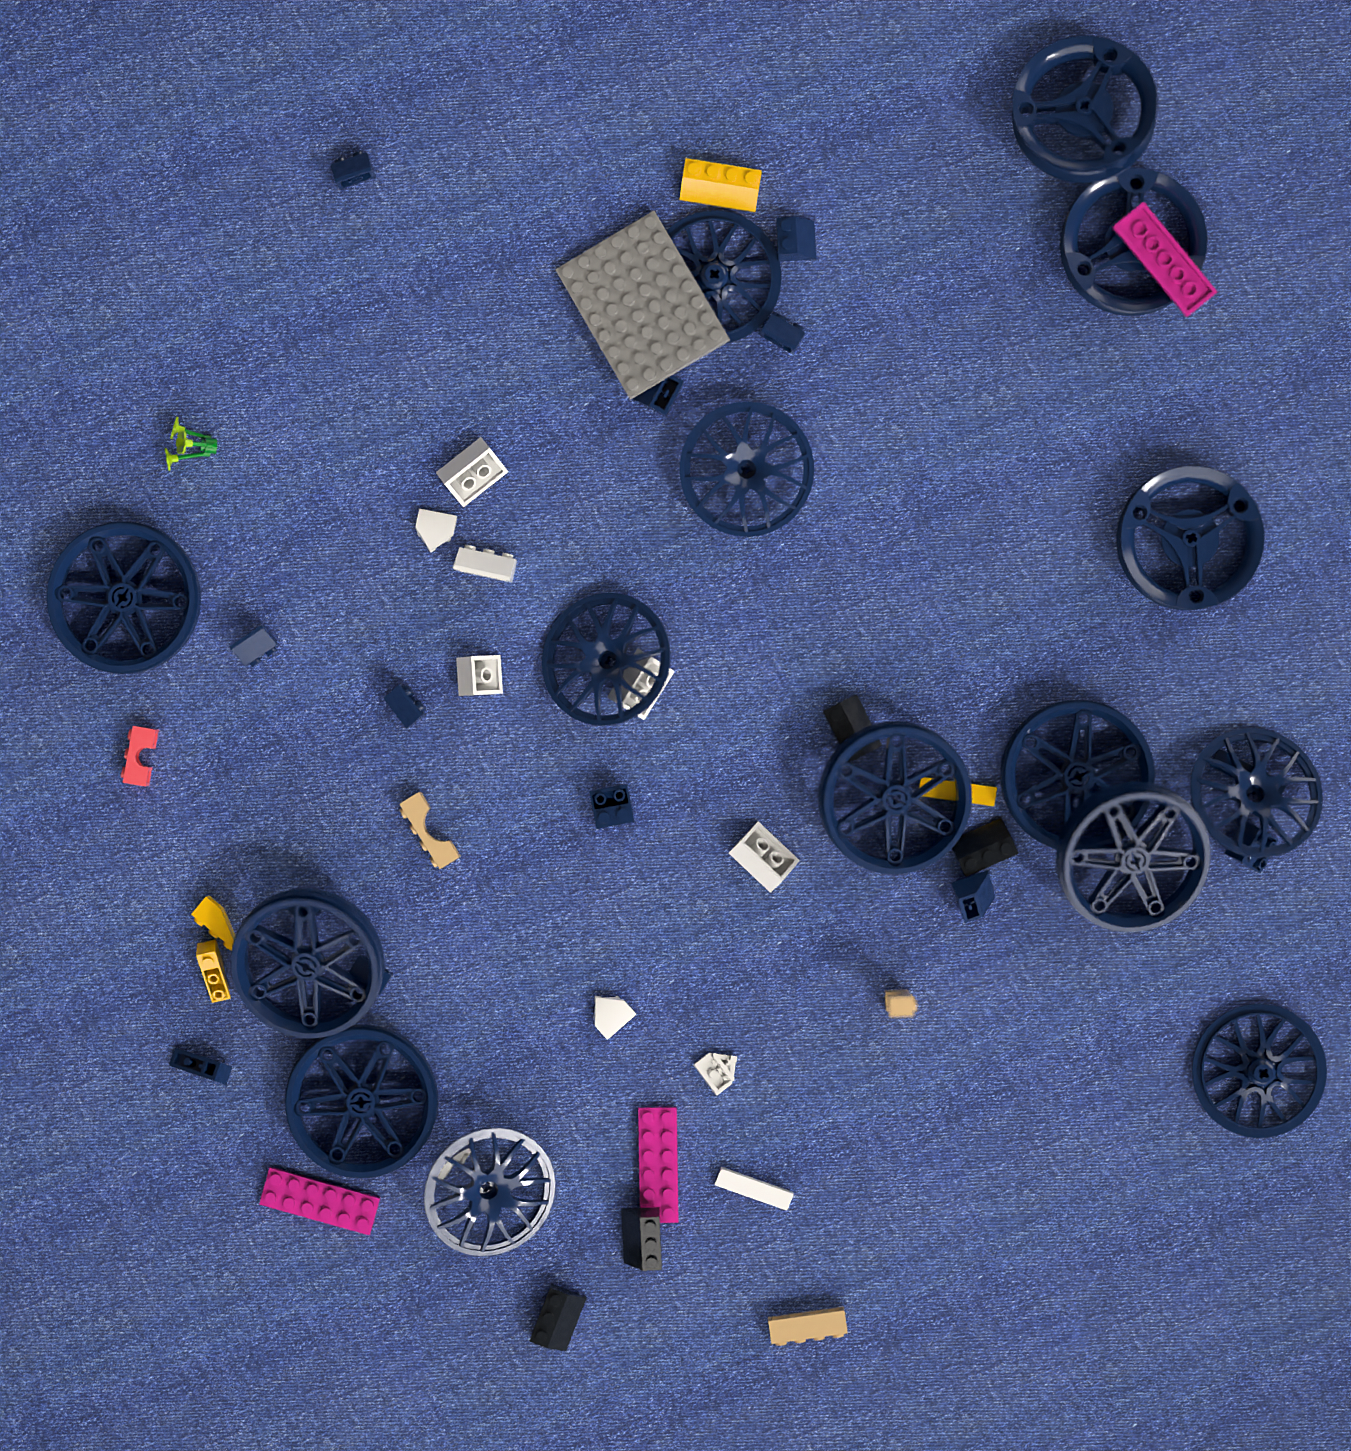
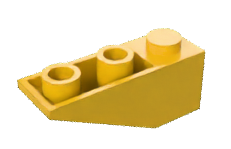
M206 896L191 914L195 917L193 920L200 926L205 925L209 929V934L216 939L218 937L224 941L223 945L232 951L235 933L225 909L212 897Z
M216 939L197 943L196 957L212 1003L231 999L222 956Z

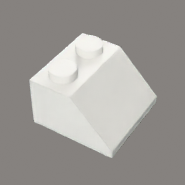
M500 655L456 658L459 696L503 693Z

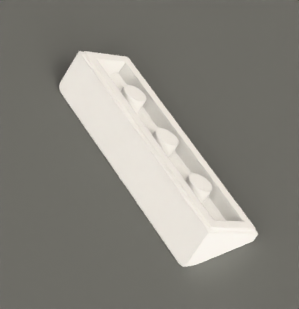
M724 1167L720 1168L715 1182L716 1186L784 1210L788 1209L794 1194L792 1191Z

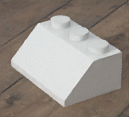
M481 437L436 472L463 507L508 473L507 469Z
M465 545L464 548L459 547L453 566L454 570L513 582L517 560L513 559L514 555L502 553V556L494 555L495 551L483 549V552L475 551L476 547Z
M637 648V650H636V652L634 653V655H636V654H641V653H645V652H643V651H641L640 649ZM653 657L636 662L655 675L658 674L660 662ZM629 667L624 670L623 678L627 683L645 696L654 684L655 679L635 668ZM669 669V674L663 689L665 688L666 684L675 672L672 669ZM622 686L623 708L629 709L642 700V698ZM613 687L607 697L617 703ZM656 700L638 717L645 720Z
M759 821L729 852L770 893L800 861Z

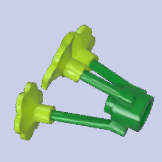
M176 416L170 439L178 433V438L176 439L177 453L184 454L186 447L199 446L200 451L203 452L178 456V454L171 455L167 448H165L168 471L171 470L173 462L202 456L210 457V454H216L217 439L211 438L210 435H203L185 429L186 427L179 425V417ZM186 434L202 439L200 442H193V440L186 438Z

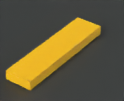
M924 777L920 779L919 788L933 778ZM944 780L924 794L923 797L956 801L955 781ZM971 784L973 804L995 806L997 787Z

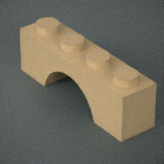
M421 791L400 803L401 808L399 811L405 819L408 817L411 825H409L414 835L418 834L421 838L419 843L424 851L428 850L432 857L429 859L435 868L438 866L441 869L461 857L451 840L440 841L428 833L425 826V818L431 807Z
M908 989L885 990V1010L889 1012V1017L913 1016V1011H917V1002Z

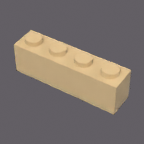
M844 1307L768 1317L771 1344H776V1346L786 1345L789 1341L803 1343L806 1342V1339L810 1338L816 1341L823 1340L825 1336L839 1338L848 1333Z

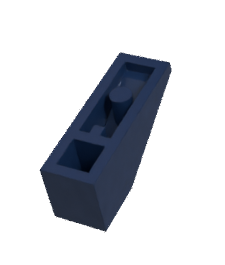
M178 1048L174 1049L169 1063L171 1067L225 1085L232 1070L230 1065Z

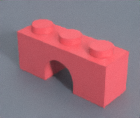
M133 726L129 730L128 740H130L129 748H126L124 759H127L126 767H123L121 772L123 783L149 786L152 767L144 766L139 760V754L144 748L156 749L159 730L141 726Z

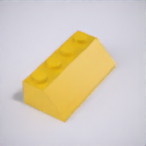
M686 158L680 200L755 212L762 170Z

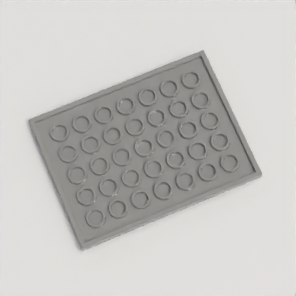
M655 211L650 212L555 269L630 400L730 341Z

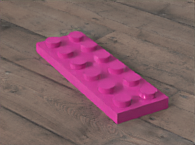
M1144 202L1113 226L1114 231L1186 318L1217 293V290Z
M638 1107L640 1208L660 1207V1223H678L677 1107Z
M270 1167L259 1205L370 1236L381 1197Z

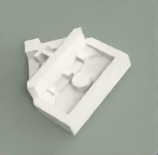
M419 509L415 528L417 535L424 541L430 553L443 543L451 541V537L454 535L457 516Z
M595 996L594 1025L607 1040L636 1015L635 1011L623 999H620L619 996Z
M708 1053L693 1065L714 1094L718 1095L734 1081L737 1056Z
M470 1149L459 1152L452 1159L464 1164L470 1154ZM447 1162L438 1178L443 1180L454 1165Z

